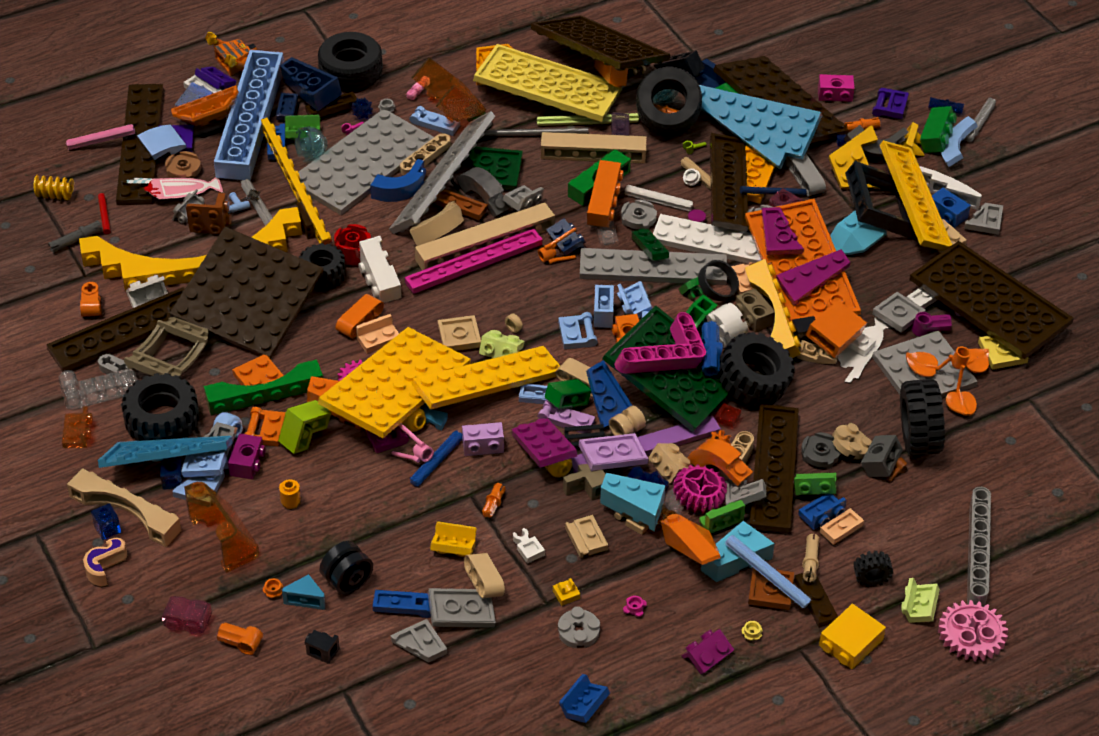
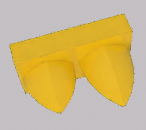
M912 122L907 128L909 133L905 136L906 140L900 145L912 148L916 156H924L925 154L917 145L921 144V135L917 132L919 125Z

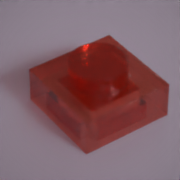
M724 403L715 415V420L733 428L741 416V410Z

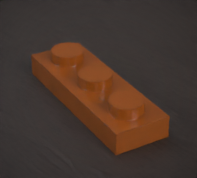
M446 189L436 195L437 199L432 203L445 208L449 202L455 201L461 208L463 215L476 220H480L488 210V204Z

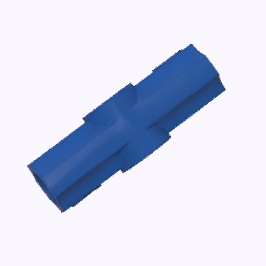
M704 322L702 325V342L706 349V354L702 359V372H704L705 376L711 377L718 375L720 372V356L723 350V343L719 342V326L717 322Z

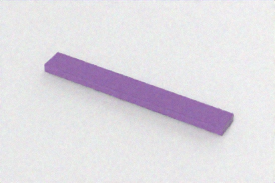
M711 415L694 432L681 424L637 438L646 455H649L657 443H673L679 446L712 436L711 432L718 434L721 428L713 415ZM583 453L571 458V469L574 473L578 472V465L588 464Z

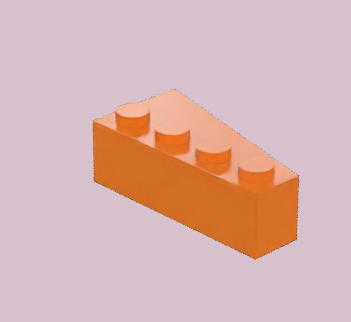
M600 160L587 211V225L609 227L610 220L613 221L614 207L617 206V196L621 188L620 181L623 180L624 170H621V163Z

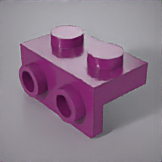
M711 629L700 636L702 638L701 641L690 643L685 647L687 651L681 655L683 659L690 658L700 675L734 651V648L720 629L714 632Z

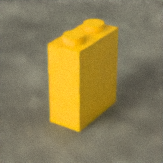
M852 603L821 632L819 646L823 651L837 658L841 664L854 669L884 640L886 627Z

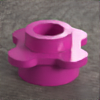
M639 596L628 597L626 600L627 604L623 607V612L641 617L643 615V608L647 605L646 601Z

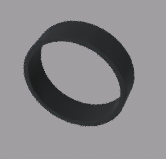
M712 260L699 271L698 282L700 288L710 299L725 301L737 292L739 286L738 277L728 263L721 260ZM714 266L725 272L731 283L729 295L719 294L710 287L706 279L707 267Z

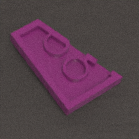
M762 208L761 214L766 255L803 254L804 248L798 243L797 236L789 227V222L781 208Z

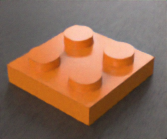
M262 355L232 369L234 377L241 385L264 384L284 376L267 355Z

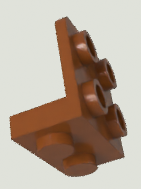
M218 193L215 205L187 204L186 212L191 232L220 234L224 227L231 225L232 217L228 213L230 203L226 199V193Z

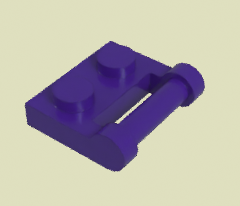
M880 88L877 93V103L873 107L872 114L876 117L883 115L902 119L909 93ZM889 97L888 106L882 107L885 98Z

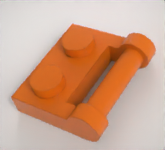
M252 407L248 430L244 434L262 437L263 445L278 447L280 431L286 412L262 410L259 407ZM258 420H264L260 435H255Z

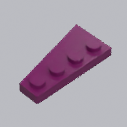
M842 249L780 273L776 275V278L787 297L795 306L799 303L800 299L808 297L817 287H822L827 280L835 278L849 268L850 261Z

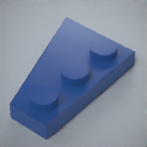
M603 360L589 368L586 373L600 424H604L605 428L609 425V420L633 405Z

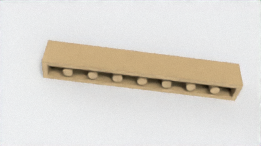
M546 203L535 205L416 246L415 260L420 268L425 270L533 228L538 234L547 232L546 229L555 224V215Z

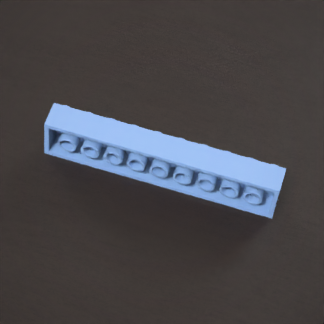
M249 51L237 88L239 93L231 106L214 159L216 178L251 180L264 137L261 119L268 118L269 120L282 78L280 65L284 63L282 52Z

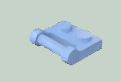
M585 312L578 316L558 318L564 349L585 348L597 345V337L594 335L591 323L593 320L591 313ZM581 324L585 325L586 338L581 337L579 327Z

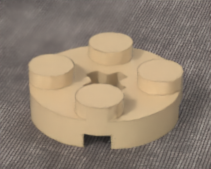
M853 423L838 426L832 434V437H834L832 442L836 449L847 457L849 455L855 456L854 459H863L872 442Z

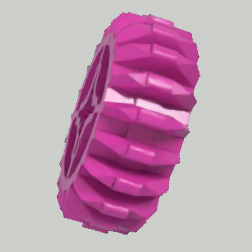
M698 464L695 467L692 465L688 468L683 467L681 472H678L673 483V494L676 500L680 501V506L686 505L687 510L690 508L694 509V513L697 510L703 514L706 510L709 512L713 509H718L726 498L727 483H725V478L720 477V472L715 473L713 468L707 469L706 465L704 467H700Z

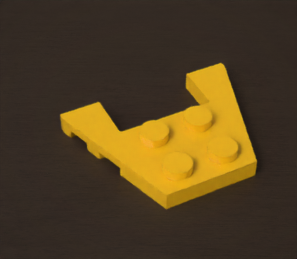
M873 126L868 127L829 155L828 159L840 189H849L845 173L854 161L869 165L862 147L877 142L878 138ZM867 184L868 188L880 189L878 187Z

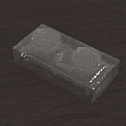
M610 220L609 227L595 226L601 249L618 247L619 242L614 221Z

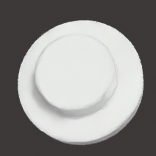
M692 168L686 170L683 176L685 184L689 186L696 185L701 179L699 171Z

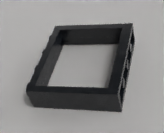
M854 161L845 174L858 221L913 239L916 234L891 173ZM867 184L895 193L902 218L874 209Z

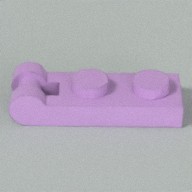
M548 400L544 402L543 409L537 415L539 419L548 418L554 425L563 428L594 425L595 416L569 408L559 410ZM587 430V431H576V432H579V433H582V434H583V433H590L591 430Z

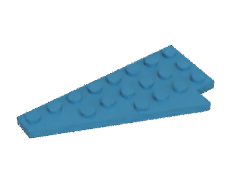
M699 85L702 92L701 110L775 167L781 169L787 156L799 159L804 158L822 118L821 112Z

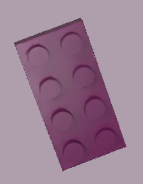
M541 418L529 424H520L518 427L511 429L512 436L540 468L577 457L576 448L548 418Z

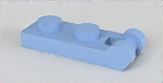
M418 106L415 109V113L409 118L410 122L415 125L451 136L460 127V120L427 111L422 106Z

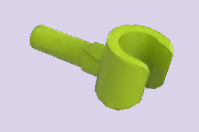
M685 141L683 143V149H686L687 154H692L694 149L706 146V142L693 144L692 141Z

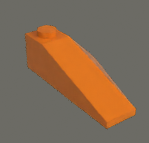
M679 514L669 515L667 519L661 521L665 542L669 546L701 565L721 558L709 530Z

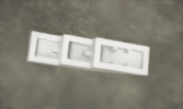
M919 166L931 193H936L941 188H945L970 204V208L979 209L982 196L980 193L952 177Z

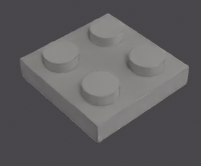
M896 292L873 308L872 314L899 332H903L913 325L917 313L926 312V310Z

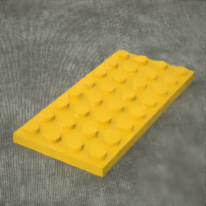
M407 327L320 396L318 404L384 438L425 403L412 386L413 378L469 365L471 359Z

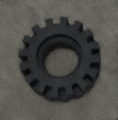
M868 551L867 555L861 554V558L857 557L853 563L857 582L862 586L870 587L872 585L876 587V584L881 586L883 581L887 583L889 581L888 578L891 579L893 577L890 557L882 551L879 554L878 551H874V553Z

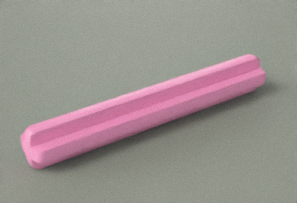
M130 124L68 139L66 144L68 149L72 150L135 134V129Z

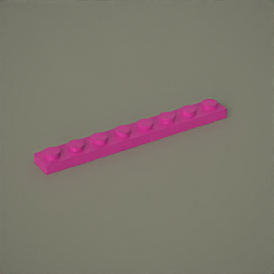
M533 228L405 277V283L412 293L415 294L540 246L543 239Z

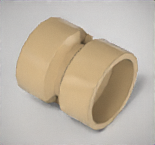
M636 406L628 407L622 413L615 415L609 420V427L614 436L633 434V431L638 432L646 426L645 417Z

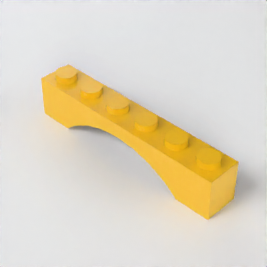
M763 259L745 267L752 287L756 288L760 294L767 297L773 303L775 323L771 337L775 338L776 342L783 344V348L787 349L790 353L789 357L794 358L801 355L799 350L801 343L798 336H794L796 329L793 322H789L788 318L791 315L788 308L783 305L786 303L782 292L779 293L778 289H781L778 279H774L773 275L776 272L773 265H768L767 261Z

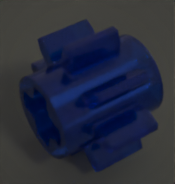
M365 97L361 99L356 98V103H352L351 107L353 109L352 115H356L359 119H368V115L372 114L373 108H371L372 102L366 100Z

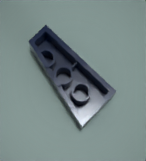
M293 57L280 65L284 83L317 112L342 95L338 77Z

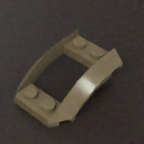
M176 317L168 318L167 322L158 320L150 336L133 351L132 356L125 357L124 362L131 374L139 370L151 376H154L156 373L160 375L169 373L171 376H180L194 363L207 344L208 329ZM168 333L185 338L190 342H195L191 351L176 366L152 357L162 345Z

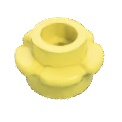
M748 621L742 628V634L747 640H758L762 637L761 625L756 621Z

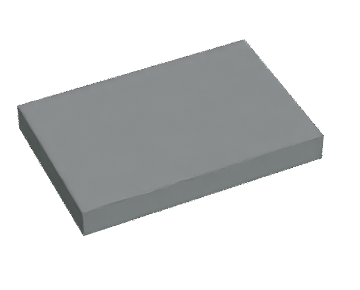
M429 588L428 600L432 627L495 626L492 597L481 598L476 589Z

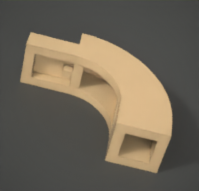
M455 201L449 202L440 213L413 226L410 229V233L416 245L419 246L431 242L460 225L464 221L461 208Z

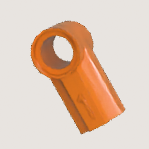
M222 623L217 634L218 641L237 646L242 653L247 655L254 654L263 638V633L256 627L248 626L244 629L229 623Z

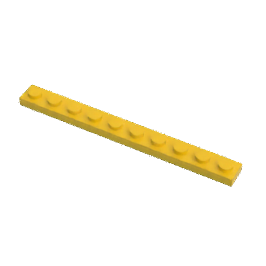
M268 118L261 119L262 132L297 201L302 202L309 215L318 243L330 244L332 242L330 233L325 231L323 220H319L318 210L312 206L311 196L306 194L305 184L300 182L298 171H294L293 161L288 159L287 149L282 147V140L279 135H276L274 124H270Z

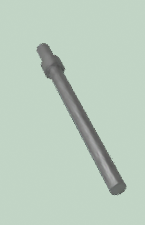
M575 126L548 129L485 130V137L542 136V132L589 134L588 128H575Z

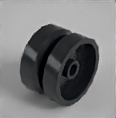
M348 540L335 545L326 553L320 563L319 572L339 594L346 595L355 592L367 582L372 574L374 564L354 542Z

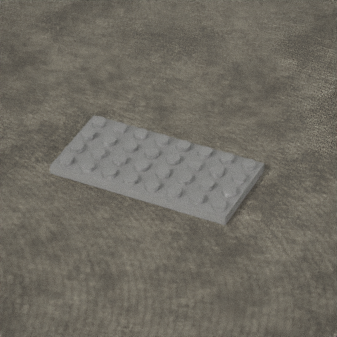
M382 109L298 172L300 182L305 184L307 195L342 215L371 193L370 185L377 174L392 177L400 171V163L434 137L393 113Z

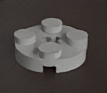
M635 200V203L631 204L627 202L621 209L622 224L633 229H649L656 222L657 210L654 209L652 203L645 200Z
M581 607L572 608L571 611L564 613L559 619V638L569 647L577 648V646L583 645L584 648L589 647L599 637V619L593 613L583 610ZM576 626H581V627H583V628H582L583 630H580V629H579V630L576 631V630H575V627H576Z

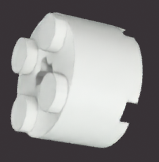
M726 303L706 315L707 322H717L719 326V342L723 343V348L728 345L732 338L739 334L748 333L746 321L742 322L740 318L743 316L741 311L732 303Z

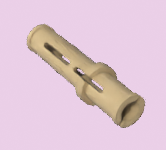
M809 534L806 538V554L802 563L804 568L803 578L807 581L808 576H810L809 582L816 579V570L819 566L817 557L820 538L816 534L815 539H813V534Z

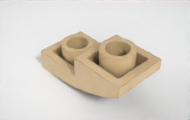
M804 340L801 341V346L799 347L801 355L796 357L801 360L821 364H836L838 356L833 358L820 346Z

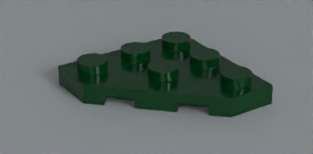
M475 147L469 153V164L474 168L479 167L488 171L504 190L513 191L517 189L523 151Z

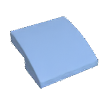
M171 125L155 127L137 135L154 160L167 152L172 155L187 147Z

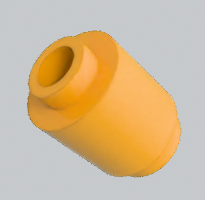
M291 479L283 481L279 486L280 501L285 508L294 509L301 501L299 483Z

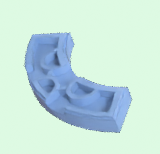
M969 116L953 128V132L949 136V143L946 144L944 152H941L948 167L963 159V155L960 152V142L978 127L976 122Z

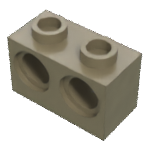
M756 288L736 296L735 306L741 311L743 315L741 317L754 332L774 325L775 311Z

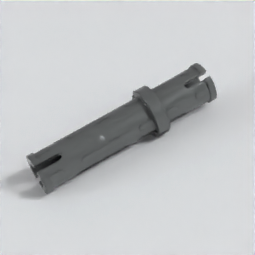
M97 220L85 227L80 226L78 230L49 242L48 246H51V252L55 253L78 242L79 238L89 237L99 231H103V229L99 227L101 224Z

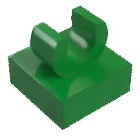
M698 277L686 282L679 288L681 295L687 293L690 300L695 298L693 291L698 296L703 294L702 289L699 287Z

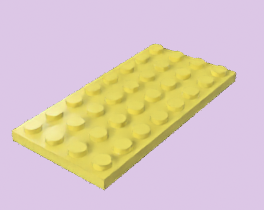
M496 44L475 73L473 81L479 82L482 85H488L497 90H504L513 95H519L529 100H535L544 105L554 106L560 110L569 111L578 116H585L600 122L603 121L622 90V87H614L603 77Z

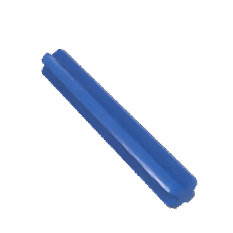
M457 430L454 431L434 452L433 457L410 477V483L418 487L460 443L462 433Z

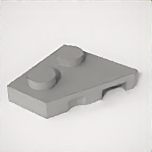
M427 619L391 635L392 643L428 663L447 654L446 646Z

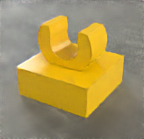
M571 578L553 585L552 591L561 606L580 599V592Z

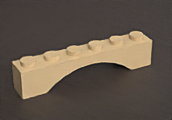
M82 468L67 483L69 496L84 505H110L130 512L143 523L148 531L149 538L165 547L181 532L180 520L177 515L163 510L158 505L147 502L140 496L133 495L127 489L120 488L109 480L98 477L94 472H89Z

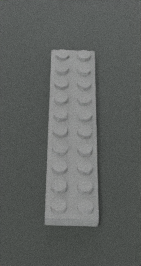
M492 111L468 123L391 225L389 230L393 234L399 231L404 232L409 226H416L421 221L420 217L429 210L428 206L437 199L436 195L443 191L445 183L453 178V172L461 167L460 163L469 156L468 152L476 147L477 140L481 139L485 134L484 131L492 125L491 121L495 117Z

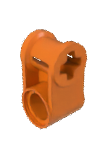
M87 282L81 288L80 310L82 317L101 316V297L98 285L95 282Z

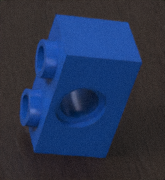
M941 188L932 195L941 219H944L952 227L955 228L968 219L970 204L945 188Z

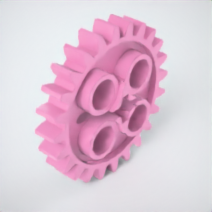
M970 600L969 605H966L964 601H961L960 606L953 603V608L947 607L946 612L942 613L939 620V639L945 640L944 647L950 646V653L956 650L957 657L963 654L965 655V660H968L969 656H971L975 662L977 657L985 661L986 655L992 659L994 653L999 655L1000 649H1004L1008 638V628H1005L1006 621H1001L1002 614L995 615L996 609L988 610V604L982 607L980 601L977 605H974L972 600Z

